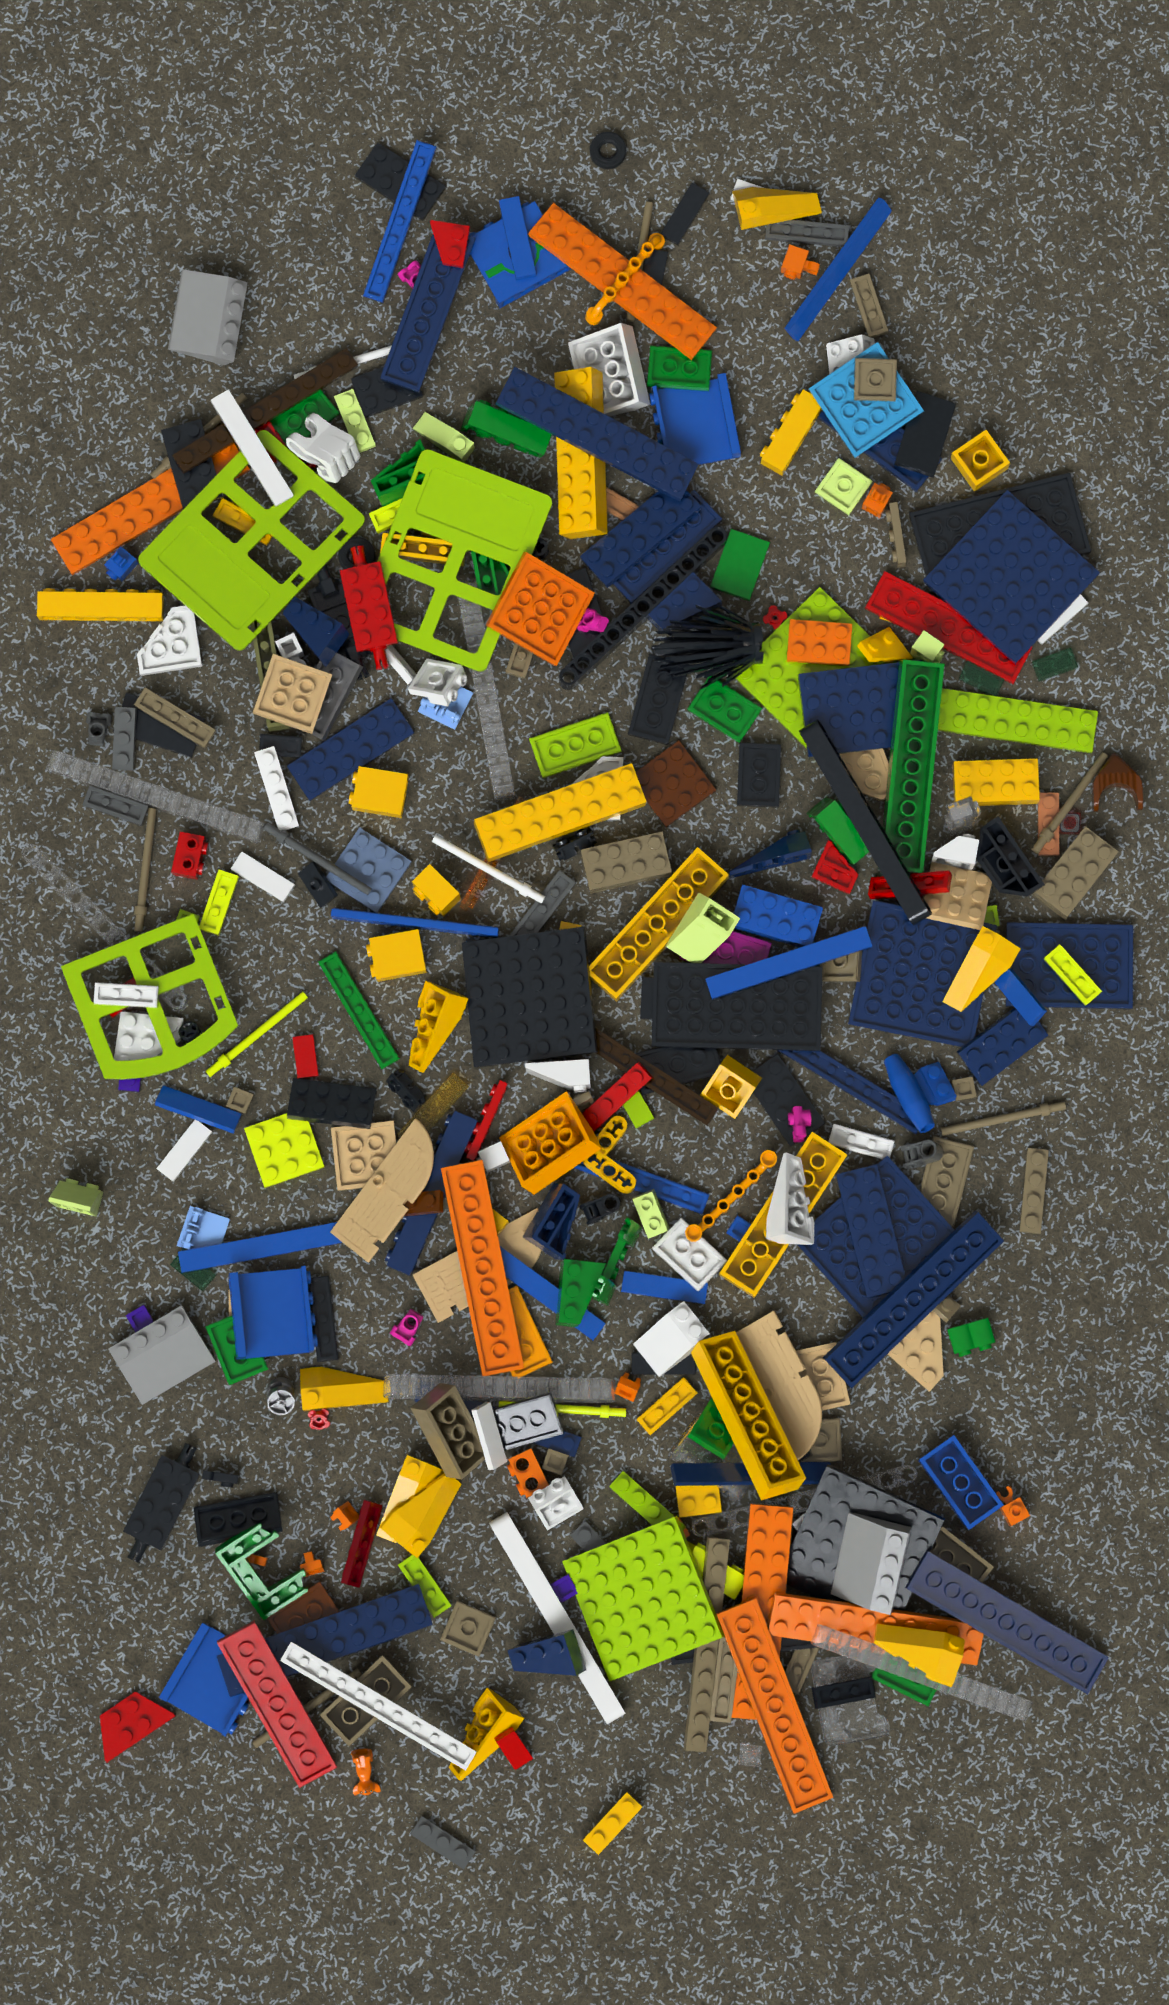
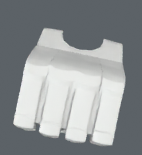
M309 414L305 420V427L311 432V438H306L296 432L286 438V444L301 459L310 464L318 465L317 475L325 482L337 483L341 477L347 475L348 470H351L355 466V462L361 457L355 439L350 434L328 423L318 414Z

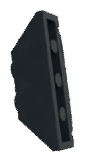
M999 816L981 827L976 859L999 893L1028 897L1045 886Z

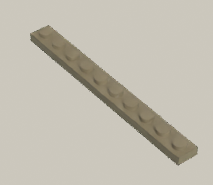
M707 1537L702 1580L715 1613L722 1611L730 1539ZM719 1639L697 1647L694 1650L684 1740L685 1751L706 1752Z

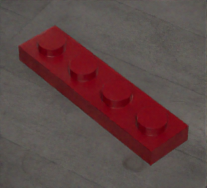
M364 1500L348 1552L345 1569L342 1573L341 1583L360 1588L383 1505Z

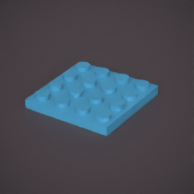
M878 342L808 389L854 458L924 412L898 371L896 374L895 402L854 400L855 358L889 359Z

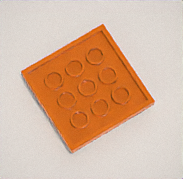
M524 552L485 626L553 666H557L595 593L531 554Z

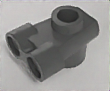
M95 712L87 713L86 723L89 724V745H104L107 728L111 726L112 715L97 714Z

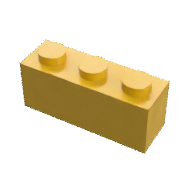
M626 1792L584 1837L583 1841L599 1855L643 1806Z

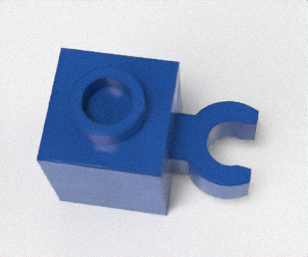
M120 546L104 564L108 570L106 574L115 581L118 578L123 582L138 562L136 558Z

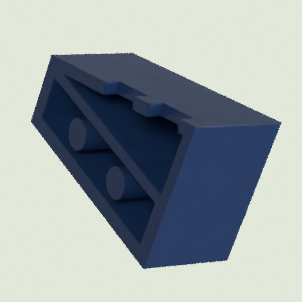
M692 572L648 614V620L659 631H670L666 629L667 626L681 625L670 623L669 620L688 622L692 620V616L700 617V615H704L703 610L696 608L695 605L713 610L719 608V604L722 605V601Z
M296 597L291 600L283 611V615L322 664L327 667L350 635L344 625Z
M554 1183L524 1233L523 1238L554 1259L564 1260L580 1194L565 1184Z
M573 1629L522 1643L507 1650L514 1671L573 1676L586 1671Z

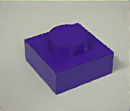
M141 1078L119 1080L118 1090L140 1092Z
M145 1305L126 1315L135 1333L154 1322Z
M569 1574L550 1584L560 1603L578 1594Z

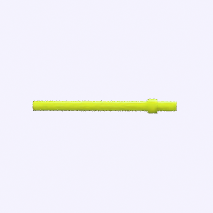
M301 992L227 1054H222L218 1057V1061L205 1071L209 1077H212L221 1068H226L230 1065L231 1060L308 998L306 994Z
M499 1401V1407L515 1402ZM555 1404L558 1413L600 1415V1418H609V1416L626 1417V1408H610L609 1405L594 1407Z

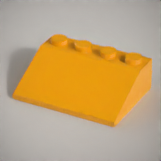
M567 1091L499 1137L521 1186L534 1195L602 1149L594 1131Z

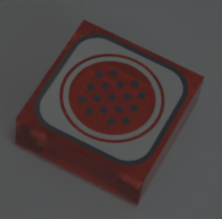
M1068 812L1059 825V834L1079 835L1081 813Z

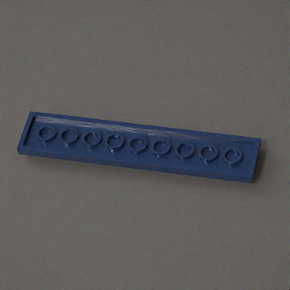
M516 367L513 368L495 405L679 502L699 465L691 459Z
M975 1210L848 1332L823 1359L850 1388H853L998 1248L1004 1240L981 1214Z
M927 1550L905 1587L1087 1695L1109 1659L1108 1656Z
M417 1584L265 1639L285 1675L289 1677L300 1673L280 1661L291 1642L329 1663L433 1626L420 1585ZM217 1655L229 1696L233 1697L244 1693L224 1655Z

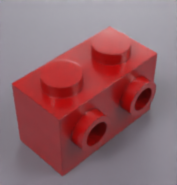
M185 832L179 833L171 870L173 875L198 880V876L203 874L204 863H201L202 857L207 855L209 847L205 836Z

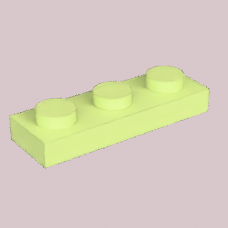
M351 389L335 395L334 399L348 434L355 439L359 453L376 447L354 390Z

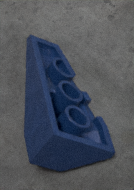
M794 830L788 832V836H784L729 871V879L811 859L812 851L805 831Z

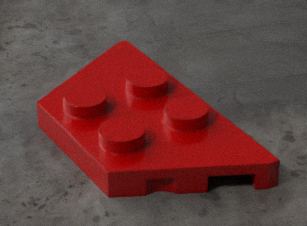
M138 1692L132 1693L100 1715V1724L106 1763L173 1719L176 1715Z

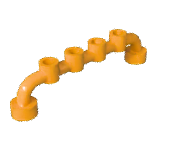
M660 233L651 234L648 242L643 243L640 253L629 260L624 272L617 274L614 284L605 288L602 298L595 307H590L586 312L585 319L589 324L597 325L600 323L603 317V308L614 300L618 290L627 285L629 277L639 271L641 263L645 258H649L652 255L653 250H661L665 243L663 235Z
M771 1150L764 1151L760 1156V1164L754 1170H750L747 1173V1177L740 1184L733 1186L732 1192L725 1199L719 1200L717 1207L710 1214L704 1215L699 1225L692 1224L686 1228L685 1236L688 1241H699L703 1231L711 1228L715 1220L722 1213L728 1212L730 1205L736 1199L742 1198L745 1190L751 1184L757 1183L760 1175L767 1168L775 1166L777 1162L775 1152ZM754 1173L757 1175V1178L751 1180L749 1175ZM736 1188L742 1190L740 1195L735 1194L734 1190ZM725 1203L727 1208L723 1210L719 1205ZM706 1218H711L712 1223L706 1224L704 1220Z

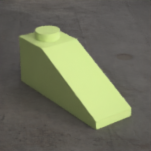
M426 412L413 427L423 437L460 462L464 463L475 449L474 442Z

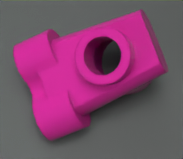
M415 260L397 275L402 282H407L413 289L421 265Z
M587 608L577 629L583 632H588L589 630L604 632L609 620L598 614L595 609Z
M794 1106L791 1113H788V1124L793 1125L792 1134L793 1142L795 1143L805 1141L807 1136L806 1127L811 1126L810 1109L803 1110L802 1106Z
M410 1309L401 1322L393 1326L390 1334L406 1345L412 1346L416 1339L414 1335L423 1316ZM409 1318H414L416 1323L410 1325L408 1322Z

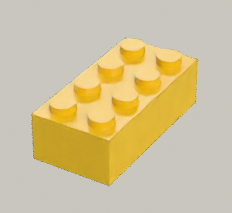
M1038 759L954 761L952 765L954 807L1038 804L1040 800Z

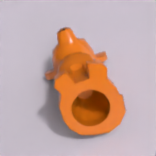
M363 1748L352 1751L353 1763L356 1765V1773L360 1779L359 1783L353 1788V1794L370 1795L373 1792H380V1785L370 1779L371 1762L373 1761L372 1750Z

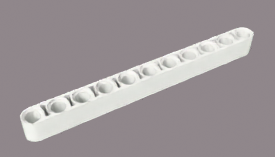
M508 1512L489 1522L552 1632L557 1634L574 1630L586 1667V1671L578 1676L607 1725L626 1714Z

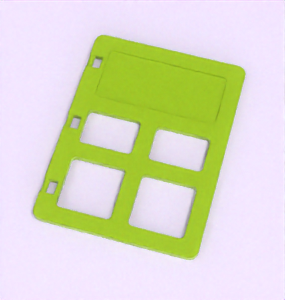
M266 430L259 431L256 435L264 448L298 478L289 488L294 496L277 507L273 505L270 509H264L234 482V479L249 464L240 450L139 555L138 559L142 568L228 644L239 651L244 650L364 524V516ZM309 490L316 493L344 518L343 522L316 550H311L280 522L284 515ZM221 493L228 496L256 522L237 543L231 542L202 516V512ZM343 529L347 534L339 541L335 536ZM267 534L272 535L302 562L301 566L283 584H279L248 556V553ZM300 575L304 579L296 587L292 581ZM256 620L260 625L252 632L248 627Z
M432 450L422 451L378 561L382 564L386 585L390 575L397 573L431 586L435 591L418 631L394 623L398 641L475 671H485L501 634L487 627L477 653H470L433 637L450 595L457 596L492 611L494 610L524 552L533 554L552 507L551 498L546 494ZM419 472L425 474L421 485L415 483ZM409 529H416L452 544V549L441 573L399 558V552ZM395 532L401 534L397 545L391 543ZM467 551H473L510 566L509 574L500 595L488 593L456 579Z

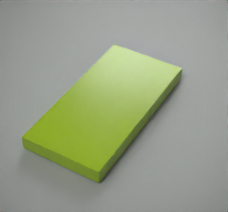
M608 712L529 738L542 778L599 760L602 756L608 757L621 752Z

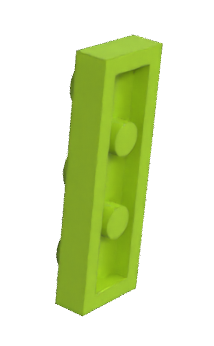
M411 1555L398 1564L412 1586L420 1585L427 1608L434 1618L452 1606L419 1557L416 1558L414 1555Z

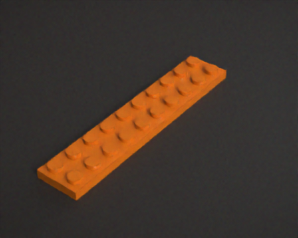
M554 203L528 233L529 237L601 292H604L605 288L614 284L617 274L624 272L629 263L627 258ZM641 269L629 277L627 285L618 290L613 300L690 360L696 356L717 329L711 322Z
M235 444L230 445L212 457L216 475L239 453ZM248 465L236 478L250 471ZM172 468L51 539L72 575L183 510Z
M483 1160L441 1168L482 1376L524 1369Z
M750 1503L741 1603L755 1597L768 1627L774 1593L786 1594L793 1507ZM771 1636L780 1658L782 1637ZM737 1671L731 1718L756 1720Z
M778 1592L774 1593L768 1623V1630L771 1636L881 1652L887 1651L874 1643L875 1627L877 1624L946 1632L965 1639L961 1663L970 1665L978 1664L984 1636L980 1631L956 1618L893 1609L891 1615L868 1610L853 1603Z
M754 1597L716 1613L792 1813H798L833 1798L757 1599Z

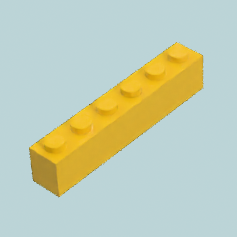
M46 588L43 591H38L37 617L39 620L163 621L164 596L162 593H159V590H147V593H138V590L128 589L126 592H118L115 589H106L105 592H97L96 589H85V592H76V589H64V592H56L55 589Z

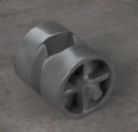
M274 1378L267 1385V1406L276 1415L288 1414L295 1405L294 1386L287 1378Z

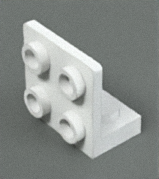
M858 335L827 343L829 374L874 345V338Z

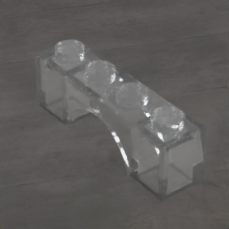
M972 797L947 805L946 810L948 814L943 816V822L949 838L974 829L981 811L978 802L973 801Z

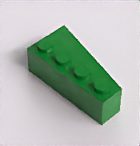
M484 400L475 401L468 408L460 429L461 431L467 433L468 429L475 431L478 437L484 439L493 437L495 438L494 441L498 444L505 446L513 444L515 450L538 458L544 456L552 434L518 416L510 415V412L503 408L495 409L490 407L491 404Z

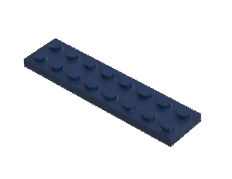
M434 234L432 235L383 368L381 380L420 393L475 243V237L469 235L463 268L442 264Z

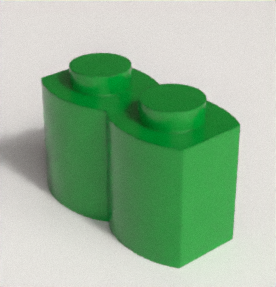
M988 1318L947 1329L953 1353H958L959 1357L972 1354L971 1349L978 1347L980 1351L992 1348L991 1344L995 1343Z

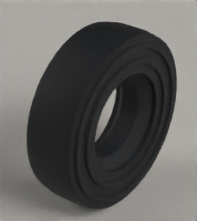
M602 132L590 144V157L602 169H614L621 165L626 157V144L622 137L614 132ZM606 143L613 144L616 148L615 155L610 158L603 157L600 153L601 146Z
M362 537L350 538L338 552L342 568L348 569L354 566V563L349 559V553L351 551L350 548H357V546H364L366 562L368 564L374 563L376 553L373 545Z

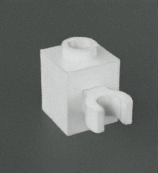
M294 633L275 641L282 657L306 665L305 661L300 659L304 657V653Z

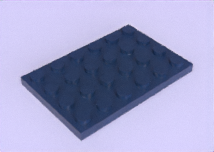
M899 662L798 674L804 727L818 719L839 754L891 748ZM807 747L808 757H813L812 753Z
M1006 923V939L1021 948L1011 968L1044 1008L1133 1009V925ZM1059 944L1102 991L1086 1006L1044 960ZM1006 997V1007H1014Z

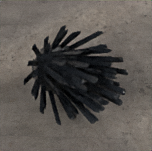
M720 604L719 607L726 611L727 614L718 610L713 612L695 605L696 608L703 610L704 615L710 617L700 615V617L692 616V619L704 623L669 620L670 623L679 624L681 627L667 626L666 629L682 631H656L657 634H668L674 637L652 639L655 642H664L651 647L652 650H655L656 656L664 657L655 658L654 662L671 661L667 665H661L659 669L694 664L671 670L669 673L674 674L673 677L708 670L696 676V678L710 677L707 681L708 683L702 685L701 689L727 676L726 681L722 683V687H724L753 664L763 663L764 652H760L763 642L761 624L759 622H749Z

